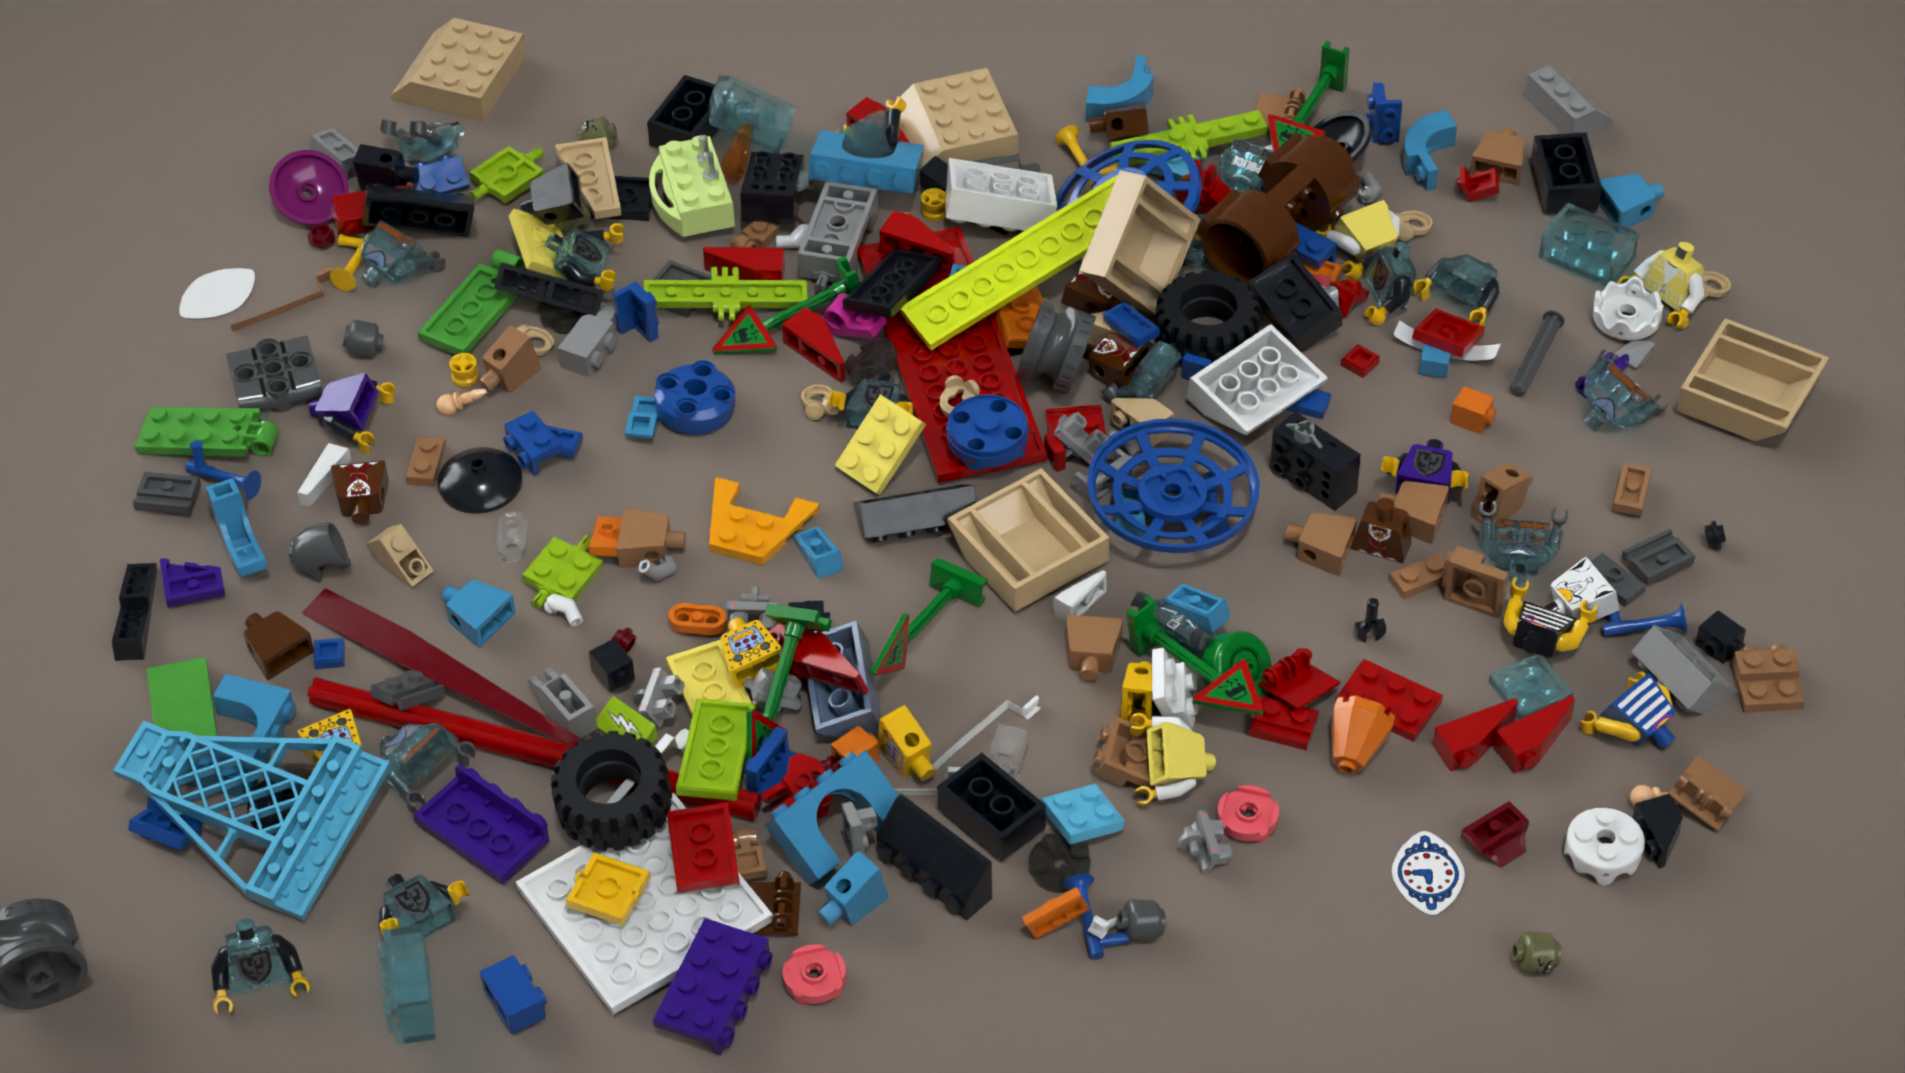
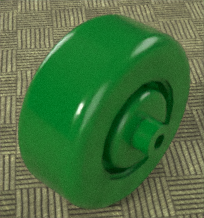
M1245 631L1225 632L1217 635L1209 642L1202 657L1203 662L1218 673L1224 674L1244 659L1249 667L1258 696L1265 691L1258 686V683L1263 680L1262 674L1264 670L1272 666L1271 658L1265 644L1256 635ZM1203 678L1206 687L1211 684Z

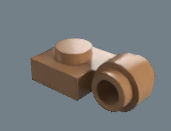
M752 221L741 231V235L738 234L732 239L731 247L765 248L779 235V228L770 222Z
M748 827L736 829V832L733 833L738 872L745 881L767 877L762 846L757 843L755 829L749 830Z

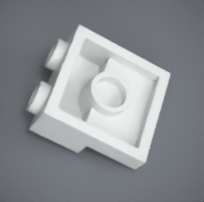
M1164 648L1153 649L1152 694L1154 703L1162 717H1178L1190 728H1194V715H1197V704L1193 703L1194 691L1197 690L1195 674L1189 672L1184 662L1175 664L1174 659L1168 657Z

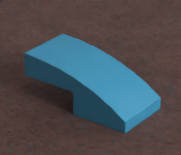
M634 397L632 411H629L625 437L654 438L660 419L655 407V397Z

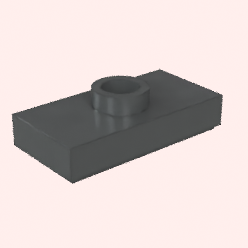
M1601 553L1591 561L1616 591L1618 602L1626 607L1645 592L1646 585L1604 553Z

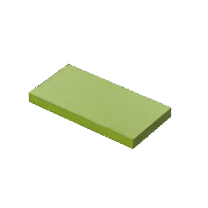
M696 699L676 785V795L737 801L747 756L746 712L747 709L756 710V704Z

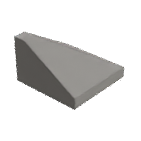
M1631 340L1614 355L1619 359L1622 355L1628 354L1630 357L1628 366L1636 371L1653 357L1655 344L1648 341Z

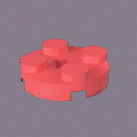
M1253 785L1239 786L1236 791L1231 792L1229 795L1226 792L1219 800L1217 819L1222 821L1224 827V835L1240 841L1265 842L1278 825L1279 805L1277 801L1275 804L1267 790ZM1247 810H1252V814L1254 816L1246 817L1241 813H1246Z
M811 944L796 949L791 953L792 957L787 963L785 961L782 969L783 983L786 991L793 996L797 1004H819L836 999L842 995L843 986L846 982V966L842 956L836 951L834 954L827 950V946ZM811 970H816L818 974H822L818 978L808 977Z

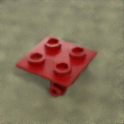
M1299 648L1291 656L1288 655L1279 660L1275 665L1267 667L1262 674L1263 680L1258 683V686L1299 710L1338 686L1340 681L1311 665L1312 652L1308 648Z

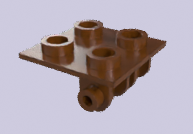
M781 871L775 878V882H747L773 914L772 923L753 934L798 935L801 882H794L793 877L787 871Z

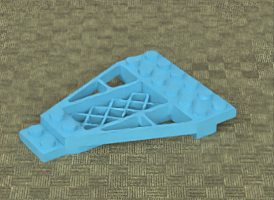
M143 720L113 772L115 776L141 786L158 807L249 899L304 921L386 778L391 765L389 761L362 751L361 745L333 735L332 739L197 736L187 731H169ZM229 748L277 750L270 762L266 764ZM288 750L324 751L308 780L278 768ZM206 756L212 757L214 765L196 770L195 762L197 759ZM232 767L239 768L240 776L223 781L220 771ZM217 773L220 783L202 788L200 778ZM261 777L266 779L267 787L250 792L247 782ZM196 780L199 790L181 795V786ZM244 784L247 794L229 799L227 789ZM288 788L293 790L294 798L277 803L274 793ZM223 791L226 801L208 806L206 796ZM268 795L272 796L274 805L256 810L253 800ZM202 798L204 807L196 805L192 801ZM250 802L253 812L235 817L233 807ZM291 808L283 821L280 811ZM229 809L232 819L219 814V812ZM277 813L280 823L263 829L260 818ZM186 815L228 832L218 851H213L180 816ZM256 820L259 830L246 825V823ZM239 838L267 848L248 884L223 861L235 840Z

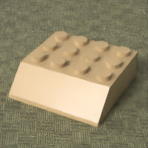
M453 18L434 31L391 94V99L485 121L527 57L524 34Z
M988 68L914 83L901 95L907 106L905 111L901 113L900 129L910 143L924 145L922 167L935 155L948 164L949 158L976 161L1018 154V133Z
M1120 170L1079 271L1119 301H1125L1141 311L1156 316L1158 296L1169 283L1172 284V281L1177 278L1200 218L1147 176Z
M1725 318L1682 385L1677 411L1753 441L1785 433L1827 365L1829 357Z
M1042 468L948 517V524L964 558L982 577L987 578V583L1014 612L1109 561L1110 538Z

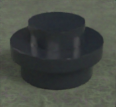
M1714 520L1711 521V524L1704 526L1709 548L1716 547L1721 549V543L1726 542L1723 525L1717 526Z

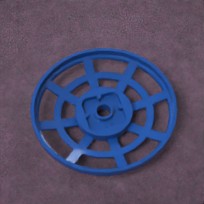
M1161 140L1131 141L1105 150L1080 166L1059 190L1056 196V212L1078 199L1082 188L1089 180L1096 183L1092 188L1093 190L1118 175L1120 170L1147 176L1148 173L1159 166L1164 173L1165 181L1154 183L1171 196L1173 191H1189L1184 206L1192 213H1195L1201 197L1202 179L1192 157L1181 147ZM1143 148L1169 150L1160 156L1145 152H1133L1135 149ZM1180 155L1188 166L1190 181H1174L1172 170L1166 162ZM1130 159L1150 161L1140 169L1129 167ZM1119 162L1118 168L1105 176L1098 173L1105 167ZM1083 177L1074 189L1070 201L1061 205L1072 186ZM1083 258L1076 261V263L1082 265Z
M1171 418L1139 422L1123 428L1109 437L1094 454L1089 466L1087 480L1090 503L1104 525L1113 533L1132 544L1168 553H1189L1210 549L1237 535L1248 524L1255 513L1260 487L1258 472L1251 457L1233 438L1218 429L1202 423ZM1178 433L1191 435L1193 439L1188 450L1172 447L1153 449L1147 435ZM1137 439L1142 453L1129 459L1120 470L1104 462L1117 448L1131 440ZM1204 440L1224 449L1239 464L1224 472L1213 460L1199 453ZM1176 457L1183 458L1184 460L1181 465H1161L1158 458ZM1144 462H1147L1150 468L1142 476L1141 480L1128 475L1135 467ZM1195 462L1207 468L1215 476L1204 480L1192 469ZM1099 471L1114 479L1112 491L1113 505H1099L1095 488ZM1245 473L1250 488L1248 507L1231 506L1233 492L1230 481ZM1122 484L1138 490V501L1123 503L1121 496ZM1221 486L1224 495L1223 504L1206 502L1207 491ZM1173 491L1179 493V495L1170 496L1166 492ZM1144 510L1145 513L1154 519L1148 527L1137 521L1130 513ZM1202 511L1217 514L1218 517L1223 518L1226 516L1243 517L1233 528L1212 539H1208L1205 533L1217 527L1223 519L1211 520L1200 528L1193 520ZM1120 514L1131 526L1145 534L1142 538L1131 534L1114 523L1107 515ZM1165 522L1182 523L1187 531L1164 532L1161 529ZM1156 537L1174 540L1193 538L1196 543L1168 544L1155 542L1154 540Z

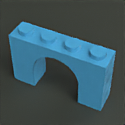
M820 130L810 153L808 179L913 194L920 175V169L922 168L924 145L898 141L894 153L890 156L863 158L845 151V133Z
M228 674L224 675L213 695L218 715L245 721L256 727L251 737L282 738L287 722L293 719L296 712V704L293 701L291 690ZM229 748L266 764L269 763L271 751L273 750ZM210 756L197 759L195 762L196 770L214 765L213 759ZM238 767L220 771L223 781L241 775ZM217 773L200 778L202 788L220 783ZM258 779L247 782L249 789H253L256 786ZM196 780L186 783L198 787ZM244 784L227 789L228 795L238 797L247 794Z
M866 750L858 755H855L853 751L838 762L841 766L834 773L831 769L825 771L815 779L818 782L817 786L811 790L808 786L804 787L793 796L796 802L789 807L785 803L770 813L773 819L765 824L767 830L808 885L819 880L841 862L822 836L817 824L818 806L825 796L838 795L852 801L858 809L873 807L877 815V827L873 828L875 832H878L895 799L899 796Z

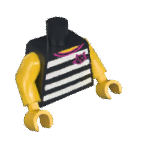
M1517 577L1513 578L1510 587L1512 598L1508 600L1503 620L1509 634L1514 636L1512 645L1523 649L1529 654L1535 653L1547 658H1554L1561 652L1575 650L1589 628L1588 623L1597 620L1598 604L1595 605L1593 610L1588 611V600L1582 601L1580 604V620H1578L1577 618L1526 601L1522 602L1521 599H1524L1527 595L1529 581L1527 580L1524 588H1519L1515 585Z

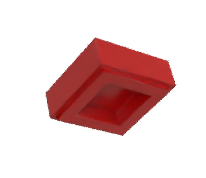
M1359 344L1341 359L1342 367L1362 378L1380 363L1379 355Z
M1054 431L1045 434L1044 446L1047 451L1048 461L1056 472L1066 469V450L1059 438L1054 435Z

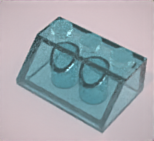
M719 75L710 97L709 125L772 153H780L798 106L732 76Z

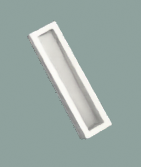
M328 443L297 492L301 505L310 507L334 481L331 465L349 464L351 462L349 448Z

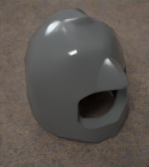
M330 522L317 523L305 528L290 543L289 557L291 563L295 564L302 573L308 574L313 580L320 583L323 570L327 565L333 564L341 569L351 566L344 541L337 528Z

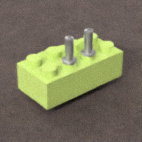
M695 136L692 140L682 142L669 141L666 145L659 146V155L650 171L649 185L652 204L660 218L683 237L735 227L733 201L710 136ZM661 174H663L664 193L673 206L671 208L662 202L656 191L655 184Z

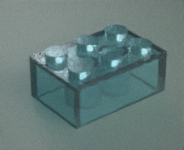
M1566 203L1542 233L1539 258L1607 286L1611 281L1616 282L1636 257L1640 233L1570 203Z
M422 925L383 930L384 943H380L378 946L380 961L383 963V969L380 970L382 987L385 989V996H382L384 1014L387 1015L389 1033L395 1032L398 1045L436 1039L430 964Z

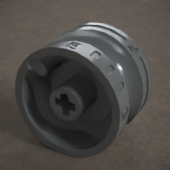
M1044 297L1015 375L1022 376L1030 381H1037L1048 375L1053 381L1054 390L1068 394L1089 341L1096 316L1070 306L1061 313H1055L1053 305Z
M35 898L18 901L0 909L1 1004L15 1009L41 1008L70 996L85 980L88 971L87 961L74 947L79 939L73 915L64 904L51 899Z

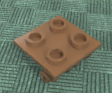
M1300 87L1293 89L1290 97L1260 93L1255 111H1260L1267 126L1268 114L1294 120L1306 101V94Z
M1697 754L1668 794L1671 795L1673 800L1718 832L1745 796L1747 790Z

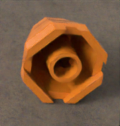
M1350 696L1348 702H1343L1344 697H1338L1331 718L1332 760L1337 765L1338 770L1343 773L1354 774L1355 772H1362L1389 738L1395 715L1390 712L1388 717L1384 713L1385 707L1381 703L1359 696Z

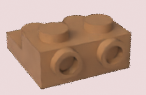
M1457 546L1454 552L1449 551L1444 563V568L1448 570L1442 581V587L1445 588L1444 600L1499 619L1504 608L1509 572L1485 565V555L1474 550Z
M1775 644L1766 650H1756L1753 646H1745L1739 651H1735L1731 667L1737 690L1739 691L1743 713L1803 709L1805 700L1798 679L1800 668L1794 648H1785L1782 644Z
M1115 716L1108 726L1104 725L1099 733L1097 741L1102 743V748L1097 749L1092 760V765L1097 767L1095 776L1122 787L1126 781H1129L1139 786L1149 787L1151 790L1156 789L1155 786L1150 785L1147 729L1141 735H1132L1129 731L1130 727L1138 725Z

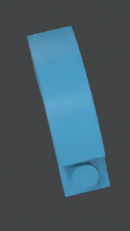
M1136 55L1133 75L1127 82L1113 87L1089 85L1086 99V122H1089V118L1104 116V108L1144 102L1145 106L1149 104L1153 96L1154 74L1151 73V67L1146 66L1147 56ZM1120 118L1112 120V122L1122 121Z
M1448 110L1438 111L1420 118L1410 127L1405 137L1403 153L1404 172L1406 176L1415 174L1417 181H1421L1426 191L1436 189L1438 168L1429 154L1439 149L1455 146L1457 125Z
M231 478L205 487L220 535L235 571H238L240 577L256 574L268 568L266 558L253 534L241 493L234 479Z

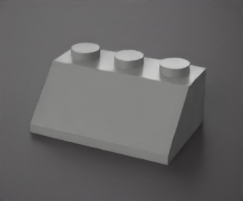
M1547 66L1528 74L1525 98L1562 134L1587 132L1588 136L1614 124V120L1567 75L1555 68Z
M1653 625L1631 651L1639 659L1637 664L1647 673H1653L1658 678L1656 682L1666 686L1669 689V693L1671 692L1677 698L1675 703L1687 713L1694 711L1704 714L1739 693L1682 634Z

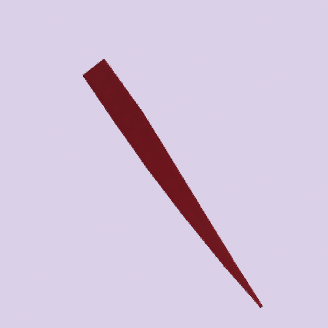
M326 588L302 612L303 615L411 670L422 672L423 676L574 748L576 747L575 743L581 740L580 737L408 629Z

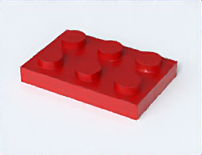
M1363 659L1336 696L1335 703L1338 697H1344L1343 702H1348L1350 696H1359L1381 703L1385 707L1384 713L1388 717L1390 712L1395 715L1391 732L1415 742L1441 705L1443 695Z
M728 802L667 811L678 893L740 884Z

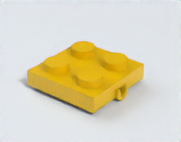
M593 853L583 872L578 871L575 876V885L566 899L567 907L624 926L651 879L650 871Z

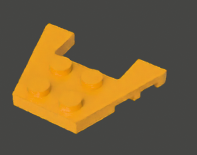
M716 477L709 539L710 551L764 565L787 544L786 539L795 531L799 532L802 530L803 524L811 516L814 518L818 515L820 511L819 503L795 497L784 518L733 505L741 491L740 483Z

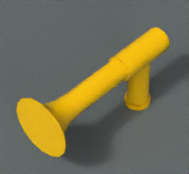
M1074 125L1064 127L1056 134L1055 143L1061 146L1066 145L1071 150L1078 164L1082 166L1088 159L1077 142V137L1080 133L1079 128ZM1115 163L1105 167L1098 173L1105 176L1116 170L1118 165ZM1088 181L1093 188L1096 183Z
M368 232L364 239L343 234L339 235V246H349L357 249L344 269L336 268L330 273L331 282L335 287L343 291H351L356 287V280L353 274L364 259L363 256L369 253L365 250L368 244L374 245L376 241L371 242L369 239L370 236L375 234L374 232Z

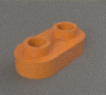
M679 603L674 605L668 613L670 627L679 633L713 636L722 633L727 627L726 612L718 606Z

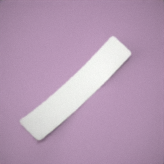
M1399 321L1394 331V336L1422 350L1423 343L1412 339L1414 329ZM1501 344L1474 345L1462 358L1450 353V359L1468 361L1493 359L1496 357Z

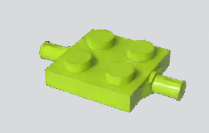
M510 146L506 147L470 171L471 180L479 185L470 191V196H473L474 200L477 201L485 194H491L503 203H508L530 188L533 180L544 175V170L534 163L544 156L543 150L536 147L528 154L517 152Z
M584 535L577 546L570 545L553 537L522 574V582L534 587L538 591V594L530 602L534 608L537 606V609L540 610L547 601V598L553 594L576 601L603 568V560L587 553L591 536L588 538V535Z

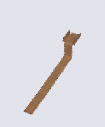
M332 266L315 272L320 291L263 314L232 324V331L323 297L324 289L320 283L331 280Z

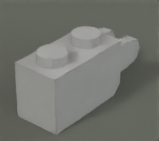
M603 306L596 316L588 314L579 319L558 347L561 368L590 377L593 371L600 367L603 358L609 350L614 348L617 341V336L615 335L617 322L614 319L616 314L613 306Z
M548 667L544 670L546 683L542 684L536 676L529 678L528 683L531 690L539 698L540 707L554 722L580 738L597 730L593 704L565 673L558 675L552 668Z

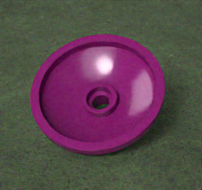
M313 150L295 151L284 156L273 168L269 179V194L276 209L290 221L301 225L314 226L333 220L331 211L332 195L349 193L348 179L342 167L328 155ZM309 192L311 197H304L302 193Z

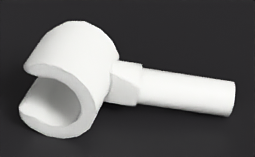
M1095 915L1087 932L1103 939L1107 931L1117 925V917L1105 920Z

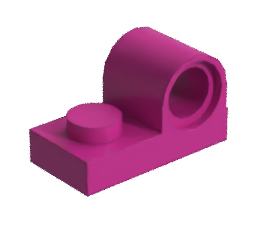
M839 294L823 314L831 334L874 339L887 323L886 318L843 309L842 300L847 294Z

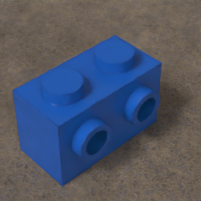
M514 955L480 971L483 990L511 1035L546 1018L544 1005L547 1004L544 992L539 986L536 988L531 982L533 978L526 964L520 965Z

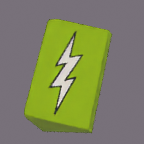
M614 696L608 701L596 719L597 729L605 735L608 734V731H618L620 735L628 732L635 734L637 740L642 737L651 744L658 739L654 723Z

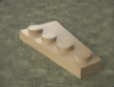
M607 137L556 144L555 151L562 164L568 163L579 175L582 198L594 218L620 216L621 207Z

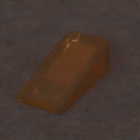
M741 124L720 165L722 173L733 176L745 174L754 124Z

